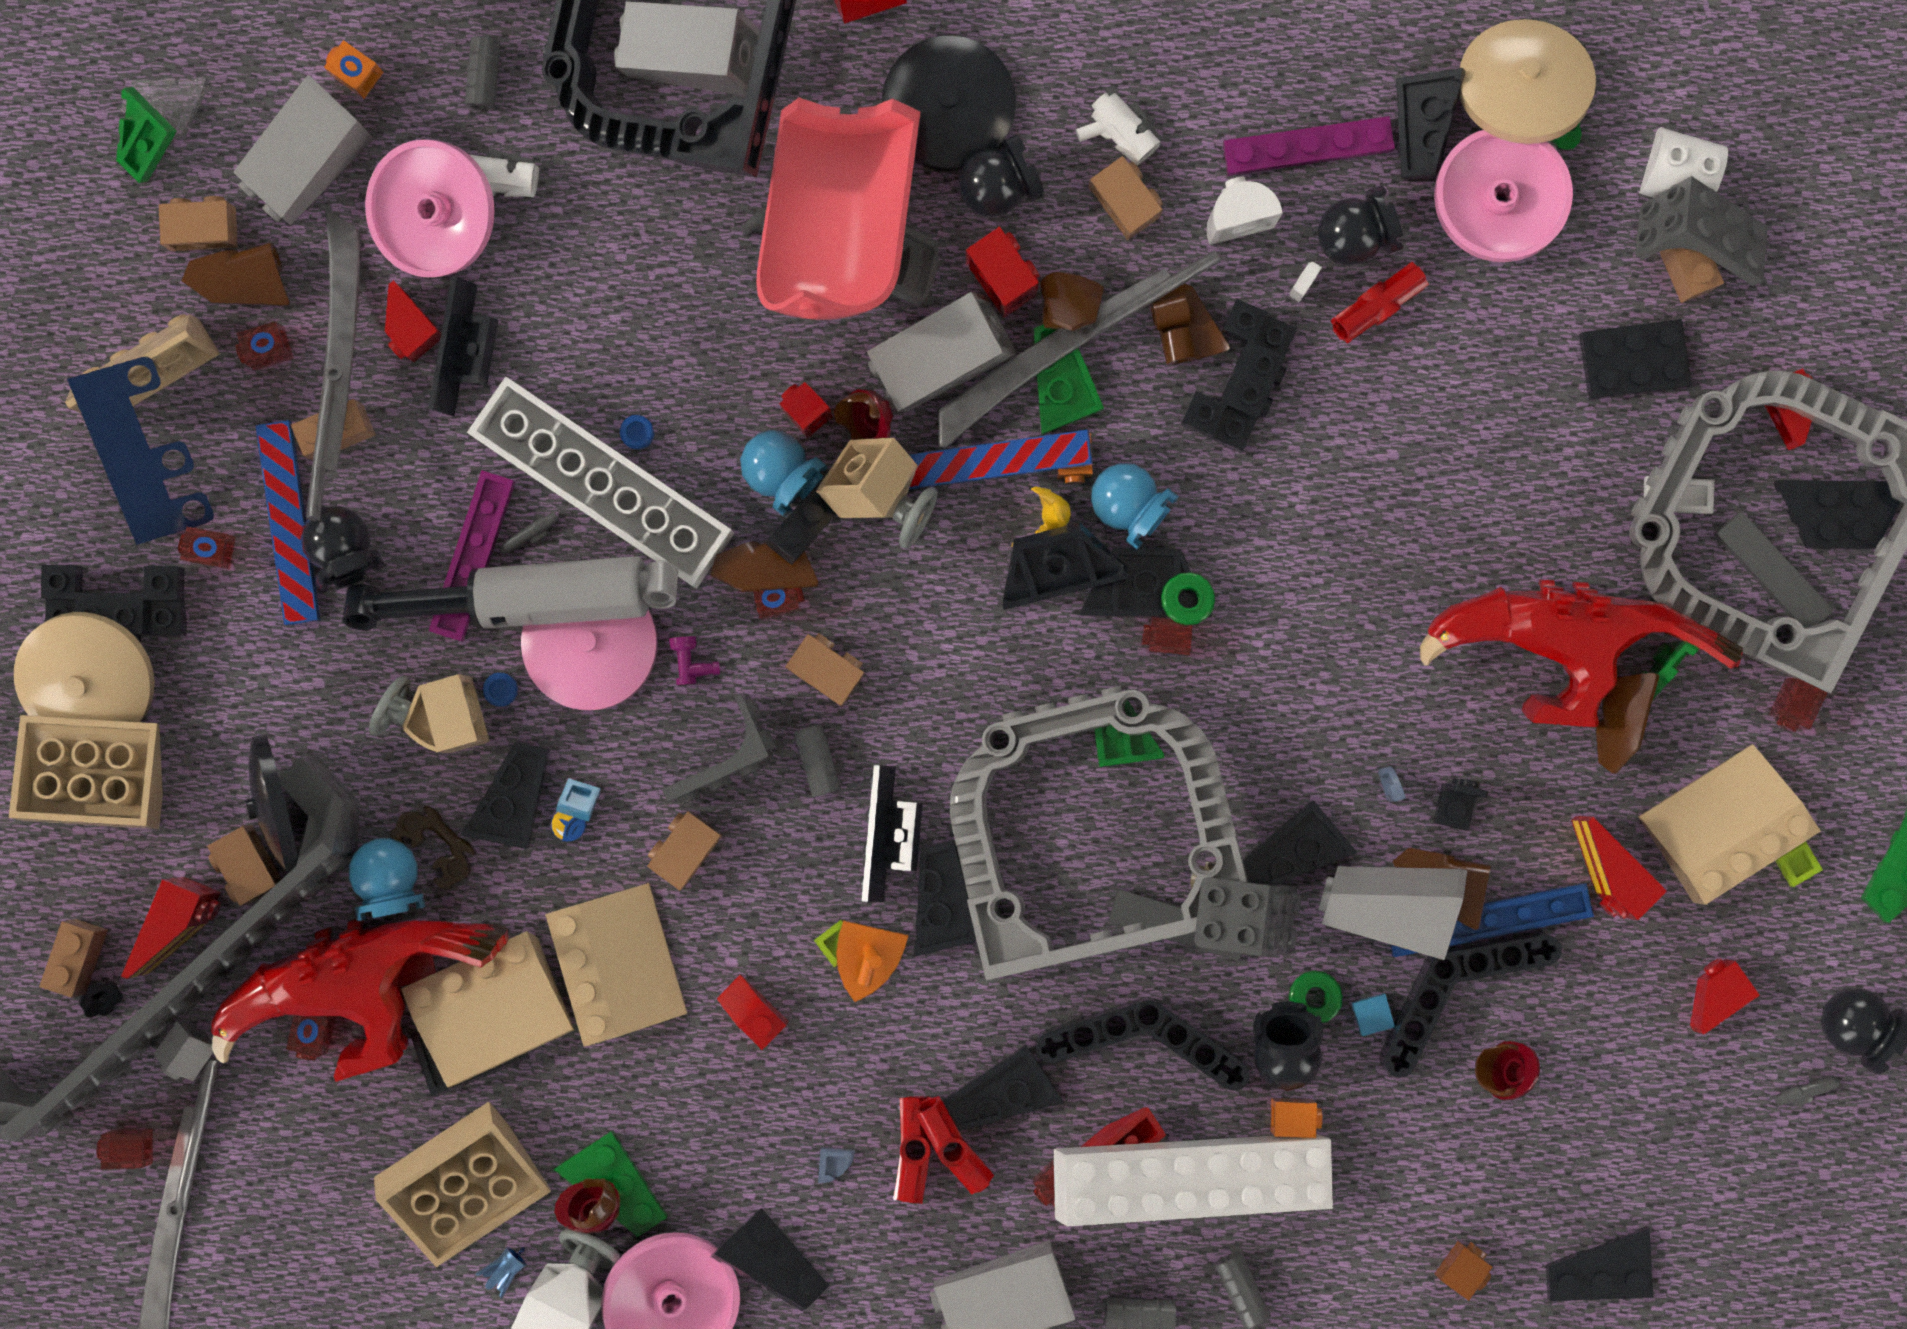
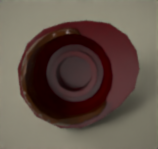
M862 388L856 389L836 405L834 409L835 421L849 431L851 440L890 438V428L894 415L890 403L876 391Z
M1504 1041L1494 1047L1484 1049L1477 1057L1475 1063V1076L1481 1087L1490 1092L1493 1097L1504 1101L1524 1096L1534 1088L1539 1079V1058L1532 1048L1522 1043Z
M586 1178L579 1183L569 1186L560 1194L555 1203L554 1213L557 1221L569 1230L591 1235L608 1230L619 1216L620 1194L613 1183L603 1178Z

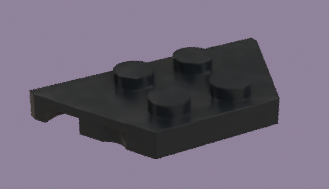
M1777 480L1774 482L1776 491H1780L1789 509L1787 510L1788 515L1799 529V536L1806 549H1875L1879 541L1884 537L1900 504V501L1892 498L1887 481Z
M1080 522L1017 538L1013 541L1002 606L1006 610L1129 578V569Z
M1113 548L1111 552L1128 567L1129 578L1092 587L1080 610V616L1168 617L1161 601L1164 586L1170 578L1179 573L1191 572L1182 550ZM1186 590L1179 594L1178 601L1185 608H1193L1198 603V597L1194 592Z

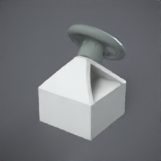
M569 1229L563 1230L559 1235V1240L562 1246L572 1254L568 1264L547 1263L527 1293L511 1329H592L601 1310L603 1287L593 1277V1274L597 1267L611 1270L620 1259V1254L612 1246L591 1234L575 1232Z

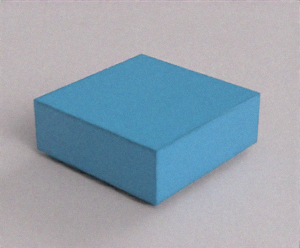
M568 778L558 801L556 812L589 822L600 796L601 788Z
M1382 993L1351 1002L1361 1036L1395 1027L1386 994Z

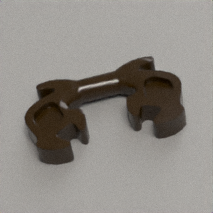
M431 806L423 807L428 817L418 812L403 813L397 821L396 827L390 831L391 839L404 844V836L411 838V848H416L425 840L424 830L429 829L434 831L450 847L451 857L441 856L432 865L433 869L440 867L444 874L443 878L437 877L433 879V882L438 887L452 889L455 883L469 876L471 868L465 851L470 855H475L476 850L470 842L457 836L443 822L441 815L435 808Z

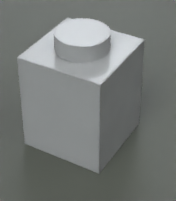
M177 1020L155 1051L154 1056L162 1065L161 1071L167 1076L176 1080L183 1077L194 1081L213 1053L212 1040L203 1030Z

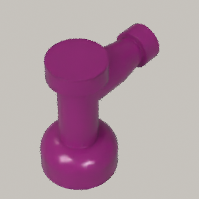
M696 636L669 638L670 648L673 651H677L679 678H676V685L697 684L696 677L710 674L720 675L719 661L712 662V664L691 663L690 650H693L697 645Z

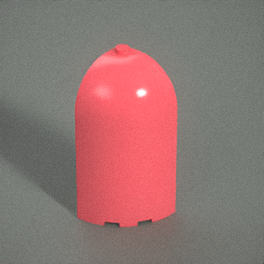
M802 98L796 99L781 110L757 267V293L761 304L765 308L797 318L833 320L865 313L878 307L890 296L896 286L900 272L920 111L895 99H890L876 106L858 108V114L848 115L840 114V107L823 106Z

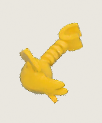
M1038 486L1031 488V490L1039 495L1043 506L1042 520L1044 524L1039 527V530H1036L1035 534L1066 526L1071 516L1069 503L1049 489Z

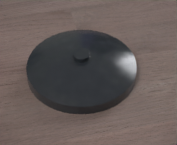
M960 36L933 37L909 48L896 60L890 69L882 93V103L895 99L921 112L914 162L935 170H962L965 162L978 152L989 149L998 150L1010 133L1015 117L1016 94L1014 84L1004 63L983 44Z
M263 734L251 738L249 782L252 798L246 799L245 803L249 819L257 818L258 825L268 847L284 871L287 872L296 867L298 855L267 735Z

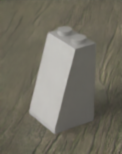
M626 1L624 13L620 17L621 34L619 45L614 52L615 68L628 78L746 96L754 62L753 48L759 40L761 30L739 9Z
M307 75L233 173L242 180L238 186L250 198L254 200L258 195L266 203L262 209L277 223L282 218L292 225L374 138L343 106L312 77Z
M974 292L966 294L867 351L871 359L868 362L869 368L875 378L881 379L886 388L883 392L884 397L890 403V407L892 409L896 408L897 412H908L1018 355L988 296Z
M1338 866L1335 877H1327L1318 909L1325 912L1322 924L1445 960L1464 898L1467 871L1462 869Z
M1050 1240L934 1280L935 1291L930 1292L935 1312L942 1311L946 1324L941 1325V1329H1046L1076 1320L1073 1305Z

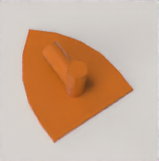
M843 920L836 950L837 967L842 983L854 1002L872 994L889 979L900 962L908 935Z

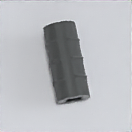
M481 36L471 37L470 53H468V70H466L468 73L467 84L465 87V105L470 109L484 111L495 109L497 78H499L498 66L499 61H501L499 58L501 43L497 39Z
M819 724L794 732L798 745L797 749L800 752L802 766L807 776L812 797L815 798L841 790L837 776L838 772H836L833 756L828 745L829 740L826 738L823 725Z
M1237 1251L1217 1260L1214 1266L1245 1329L1251 1328L1269 1319L1271 1314L1266 1306L1265 1299L1262 1297L1242 1253Z
M1123 1296L1121 1298L1106 1297L1104 1311L1105 1328L1175 1329V1300L1141 1297L1124 1298Z

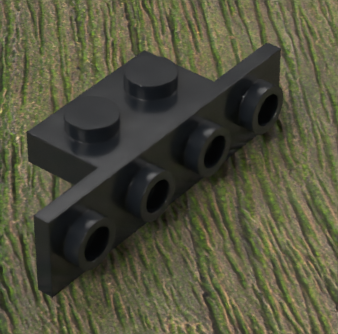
M451 276L428 406L429 410L448 416H455L460 384L487 386L499 321L492 317L472 315L478 285L457 276Z
M874 765V770L870 777V789L872 792L870 807L867 811L868 836L863 850L865 869L860 883L862 901L884 902L887 869L917 871L923 803L893 800L895 766Z

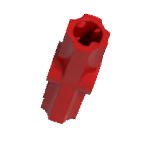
M1411 262L1385 282H1378L1358 297L1357 302L1348 306L1331 320L1334 333L1340 340L1348 344L1373 325H1380L1401 309V305L1411 300L1429 285L1426 275L1419 266Z
M929 1096L899 1098L901 1146L893 1197L895 1200L923 1204L932 1144L913 1110L918 1107L920 1102L929 1098ZM918 1140L924 1144L926 1152L923 1157L913 1158L909 1155L907 1145L910 1141Z
M940 1096L929 1097L920 1102L913 1111L942 1164L952 1171L972 1195L982 1192L990 1185V1181L994 1177L993 1172L963 1139ZM949 1143H957V1147L951 1152H943Z

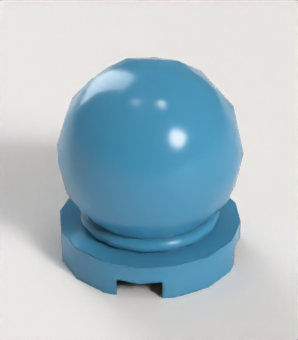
M767 430L755 435L746 444L740 458L742 476L749 487L763 496L775 497L772 508L783 517L793 512L790 505L799 496L804 500L824 477L820 471H825L828 468L818 457L807 460L805 449L798 440L783 431Z
M1119 463L1107 467L1096 478L1091 492V503L1097 517L1103 524L1115 530H1128L1129 536L1126 542L1136 550L1143 544L1139 538L1141 536L1145 537L1146 534L1151 536L1171 509L1166 504L1169 501L1175 503L1179 498L1169 488L1163 493L1157 492L1155 480L1145 469L1129 463Z
M376 838L364 843L354 853L349 864V881L353 891L364 900L362 901L364 906L354 908L357 921L365 920L366 912H372V917L376 918L408 911V904L416 903L417 909L426 907L424 895H415V892L412 891L418 879V864L413 852L403 843L391 838Z

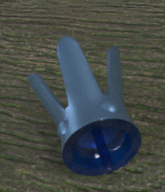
M507 1246L498 1259L476 1273L477 1276L482 1274L484 1277L491 1276L485 1284L488 1290L498 1283L497 1289L500 1291L499 1297L501 1299L515 1275L527 1265L520 1256L525 1250L524 1247L517 1253L514 1249Z

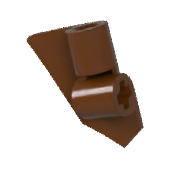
M272 242L240 252L225 250L190 260L181 280L208 301L215 304L290 305V300L279 274L282 271V264L277 249Z
M1062 272L1050 273L1042 279L1040 289L1044 301V328L1073 331L1079 330L1085 325L1096 323L1104 292V287L1101 284L1083 276Z
M1184 283L1149 305L1156 331L1159 330L1167 365H1176L1227 352L1230 349L1229 344L1193 286Z
M757 541L741 544L716 555L710 573L711 577L741 592L817 587L819 584L805 552L791 565L768 547L766 542L760 544Z
M1657 673L1617 677V685L1602 700L1603 719L1599 721L1598 727H1596L1598 763L1612 774H1617L1641 748L1651 704L1660 677Z
M1410 847L1392 861L1395 868L1466 870L1464 898L1457 921L1474 930L1479 929L1490 865L1455 859L1454 856Z

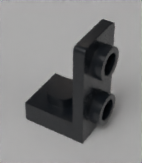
M1453 778L1452 783H1442L1433 823L1469 831L1475 799L1487 798L1488 791L1479 789L1480 782L1462 778Z

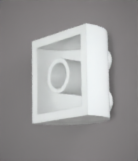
M1660 127L1656 132L1639 193L1654 198L1690 176H1693L1717 192L1727 164V146Z
M1244 176L1226 181V188L1221 191L1222 193L1218 197L1208 219L1207 238L1209 245L1274 228L1283 213L1278 198L1268 187L1257 182L1246 181Z

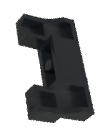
M1236 299L1221 333L1245 343V346L1221 400H1215L1196 391L1181 425L1231 450L1242 453L1259 416L1266 417L1273 399L1268 397L1273 385L1279 387L1287 368L1283 367L1282 363L1297 328L1268 316L1267 311Z
M42 565L41 599L46 600L45 622L61 614L87 612L105 616L121 624L139 642H141V636H187V615L184 600L185 568L179 566H144L143 593L82 592V566Z

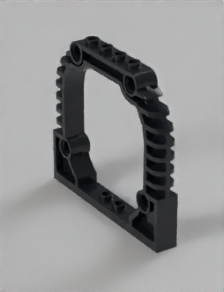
M556 0L555 9L550 17L551 27L548 41L543 49L542 74L548 83L556 86L560 105L564 108L570 123L580 134L601 147L615 151L678 161L684 165L757 177L796 0H767L766 7L761 12L762 26L759 40L753 48L754 62L746 98L732 97L726 104L710 114H706L698 109H688L679 116L677 122L610 112L602 106L593 94L597 70L594 61L587 54L599 0ZM703 124L701 132L696 136L698 127Z

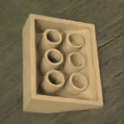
M183 314L170 320L168 323L169 327L159 333L151 332L143 336L139 340L140 344L132 349L116 352L110 357V362L102 367L90 368L82 374L140 357L151 358L160 377L161 384L155 390L129 397L132 406L218 356L220 353L201 321L191 314L187 316ZM142 365L134 366L128 372V379L135 386L147 385L152 377L150 370ZM70 389L65 403L69 409L81 413Z
M20 715L8 818L31 822L159 829L163 798L159 724Z
M1753 744L1638 816L1693 903L1704 905L1821 832L1802 801Z
M649 883L545 914L584 1047L687 1014Z
M528 931L509 939L495 958L481 968L461 961L401 989L411 1017L448 1088L574 1031L540 942L536 936Z
M490 1102L476 1109L374 1177L376 1201L435 1267H438L551 1192L550 1187L509 1124Z

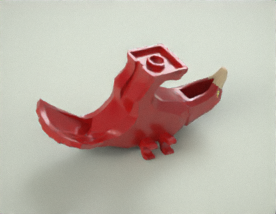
M1539 579L1540 591H1505L1504 588L1499 587L1491 592L1449 606L1433 619L1428 627V634L1420 645V659L1424 666H1428L1434 658L1447 649L1461 644L1481 641L1511 642L1530 652L1559 662L1570 676L1568 686L1556 697L1531 694L1523 703L1522 712L1533 723L1598 727L1599 719L1597 712L1600 702L1617 685V659L1620 653L1650 633L1664 632L1695 645L1730 669L1739 666L1743 653V647L1723 635L1698 624L1694 619L1666 604L1599 594L1596 589L1589 588L1588 582H1573L1574 593L1564 591L1563 587L1555 586L1554 580Z
M353 919L348 921V929L338 934V939L331 940V927L316 931L315 940L307 943L306 949L272 964L262 963L251 976L222 1001L211 1023V1033L213 1035L212 1051L220 1062H227L236 1040L244 1032L274 1017L284 1015L342 1016L364 1026L367 1039H356L341 1051L334 1073L335 1082L392 1065L400 1060L404 1054L403 1050L407 1049L409 1044L408 1038L403 1034L401 1019L407 1003L397 979L403 965L411 954L420 951L456 959L481 968L492 961L504 945L507 944L509 940L508 929L506 925L405 921L379 925L364 930V920L357 921Z

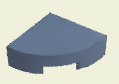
M1391 766L1379 769L1378 774L1386 800L1396 802L1406 799L1394 769Z
M821 1147L818 1183L831 1182L844 1174L853 1161L855 1150Z

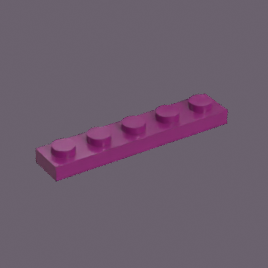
M1390 116L1223 141L1227 176L1393 152L1395 149Z
M481 470L443 588L467 586L468 576L472 569L488 568L516 483L514 480ZM469 613L433 615L428 631L463 642L471 620Z

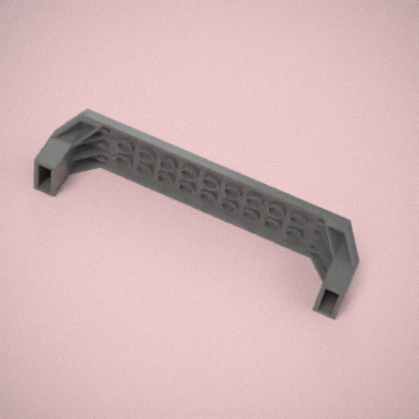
M301 756L279 777L282 788L308 815L296 867L49 1093L23 1092L0 1067V1139L17 1142L41 1132L46 1135L54 1128L59 1130L74 1117L71 1111L80 1105L85 1106L95 1099L100 1093L97 1088L106 1081L110 1083L125 1071V1068L122 1066L131 1058L135 1060L151 1047L148 1043L150 1039L157 1034L162 1036L168 1032L175 1024L173 1019L182 1011L187 1013L202 1000L198 996L201 992L205 991L208 987L212 990L227 977L224 973L225 970L233 964L239 966L250 957L252 952L249 948L259 941L261 943L267 941L278 930L275 925L284 918L289 920L302 909L303 906L300 902L309 895L314 897L328 885L325 879L335 871L340 873L349 866L352 859L350 856L358 849L360 801L320 757Z

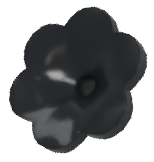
M108 981L104 984L92 983L88 986L87 993L80 997L79 1005L83 1008V1012L87 1017H95L98 1014L106 1016L113 1011L114 1005L121 1002L123 995L118 990V985L114 981Z

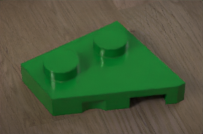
M134 87L123 88L121 98L126 99L127 103L125 118H119L118 132L120 141L117 144L116 161L138 183H144L149 181L177 130Z
M1683 640L1670 642L1669 645L1664 643L1660 646L1652 658L1656 661L1648 672L1644 670L1640 673H1657L1660 676L1653 700L1679 672L1677 667L1687 654L1694 656L1699 647Z
M1127 701L1124 706L1125 713L1129 717L1138 716L1133 710L1132 705ZM1112 725L1094 729L1099 767L1165 758L1163 751L1150 733L1128 735L1118 731Z

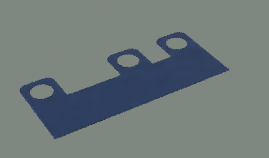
M140 357L67 379L136 545L197 527L213 520L214 513L207 496L202 492H196L173 500L170 499L163 480L189 473L194 468L187 445L181 441H176L150 449L129 399L131 396L155 390L160 386L161 380L151 358ZM137 365L147 367L152 375L150 382L145 386L133 385L128 379V372L132 367ZM168 450H178L184 455L185 463L177 470H170L162 463L163 454ZM195 500L204 505L205 513L202 518L189 520L183 515L182 508L188 501Z

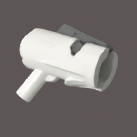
M1104 93L1092 105V108L1095 110L1092 117L1096 122L1076 129L1080 142L1099 135L1105 139H1112L1117 144L1115 148L1137 166L1151 156L1161 143L1160 135L1137 103L1126 104L1116 93L1111 96Z
M491 149L486 156L470 155L486 175L493 196L496 192L504 193V197L535 196L539 179V168L533 160L496 149Z

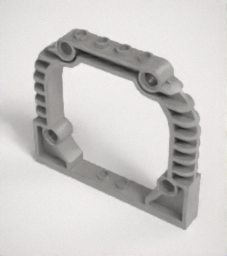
M1786 371L1760 372L1739 379L1722 392L1710 391L1702 394L1695 399L1691 406L1686 405L1677 421L1681 427L1676 437L1672 435L1669 437L1662 450L1665 458L1660 468L1655 466L1647 479L1646 485L1650 486L1649 492L1645 498L1639 497L1632 508L1630 515L1634 516V519L1631 523L1629 534L1632 542L1641 548L1640 567L1648 591L1657 603L1666 604L1694 619L1698 624L1723 635L1743 647V653L1748 655V657L1821 692L1831 694L1907 549V421L1884 410L1878 411L1801 374ZM1708 400L1715 401L1719 406V413L1716 418H1711L1705 413L1704 406ZM1769 405L1792 410L1812 420V422L1857 444L1856 454L1859 461L1868 467H1880L1888 482L1892 498L1905 503L1888 537H1883L1876 546L1874 555L1877 558L1872 568H1867L1861 575L1858 586L1861 589L1844 622L1827 620L1803 628L1798 620L1790 617H1774L1766 623L1761 622L1701 593L1684 580L1671 555L1680 536V525L1674 511L1712 436L1725 434L1732 430L1741 420L1748 407ZM1875 441H1880L1885 448L1884 455L1880 459L1876 458L1872 453L1871 448ZM1647 522L1653 523L1657 528V535L1652 541L1646 540L1642 535V527ZM1785 624L1790 630V637L1786 642L1781 643L1776 638V631L1779 626Z
M1121 686L1102 690V697L1089 700L1088 694L1069 698V705L1056 708L1055 702L1036 706V713L1023 716L1022 711L1002 715L1003 721L994 723L986 728L982 736L983 745L973 752L961 767L953 784L950 797L951 825L969 897L967 900L986 981L1195 932L1201 882L1204 878L1211 877L1248 882L1215 751L1207 736L1191 719L1174 709L1151 704L1149 698L1142 692L1137 690L1122 691ZM1132 698H1137L1142 703V711L1136 717H1129L1125 713L1124 706ZM1112 725L1118 731L1128 735H1143L1156 732L1174 749L1183 768L1200 839V845L1195 846L1188 857L1189 867L1197 877L1188 897L1181 905L1184 919L1148 928L1144 927L1143 922L1123 927L1125 933L1111 936L1110 930L1090 934L1091 941L1053 950L1051 937L1039 931L1023 917L1025 912L1023 898L1014 891L1005 890L987 818V793L993 776L997 770L1018 764L1027 755L1031 744ZM999 731H1005L1009 736V744L1002 750H998L993 744L994 735ZM1208 850L1215 855L1216 864L1213 869L1203 870L1199 867L1197 857L1202 851ZM1004 898L1011 900L1014 904V913L1009 918L1002 916L998 910L999 902Z

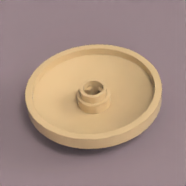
M1512 20L1490 27L1471 42L1460 64V68H1464L1466 71L1459 95L1465 111L1484 131L1509 142L1535 144L1551 141L1565 135L1584 118L1595 93V69L1586 49L1567 31L1543 21Z
M72 612L47 620L26 637L18 650L14 664L16 693L28 716L141 722L146 716L153 700L155 687L154 673L145 649L137 638L121 624L98 614Z

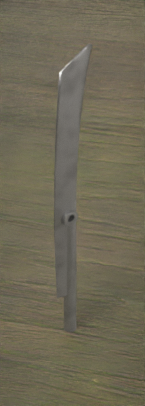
M325 209L330 269L329 319L323 383L306 519L311 521L320 520L326 472H337L352 370L360 273L361 231Z
M1213 250L1172 276L1164 268L1100 304L1096 323L1085 325L1079 330H1056L939 409L940 449L945 450L1000 401L1064 356L1221 262L1216 251Z
M210 1057L203 1067L195 1107H184L158 1215L138 1329H169L177 1258L219 1060Z

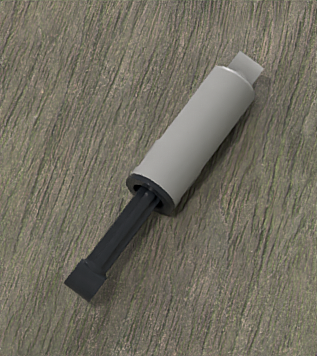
M635 556L475 568L469 573L467 586L380 592L371 585L355 584L347 589L342 620L346 626L352 629L371 630L376 627L377 621H381V619L469 613L472 623L477 629L644 617L649 607L665 609L674 606L677 597L678 569L671 563L660 561L645 565L641 557Z

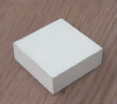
M1309 262L1290 291V297L1300 302L1322 267L1314 262Z

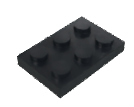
M1682 319L1587 331L1579 334L1589 400L1686 388L1692 385Z

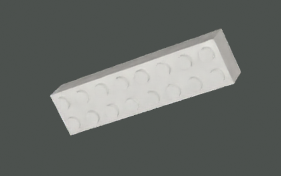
M507 377L503 379L467 431L472 437L653 560L671 563L676 566L678 577L696 589L712 568L716 555L723 552L735 534L730 528Z
M1316 1134V1138L1259 1136L1054 1149L1055 1219L1066 1226L1333 1209L1331 1139Z

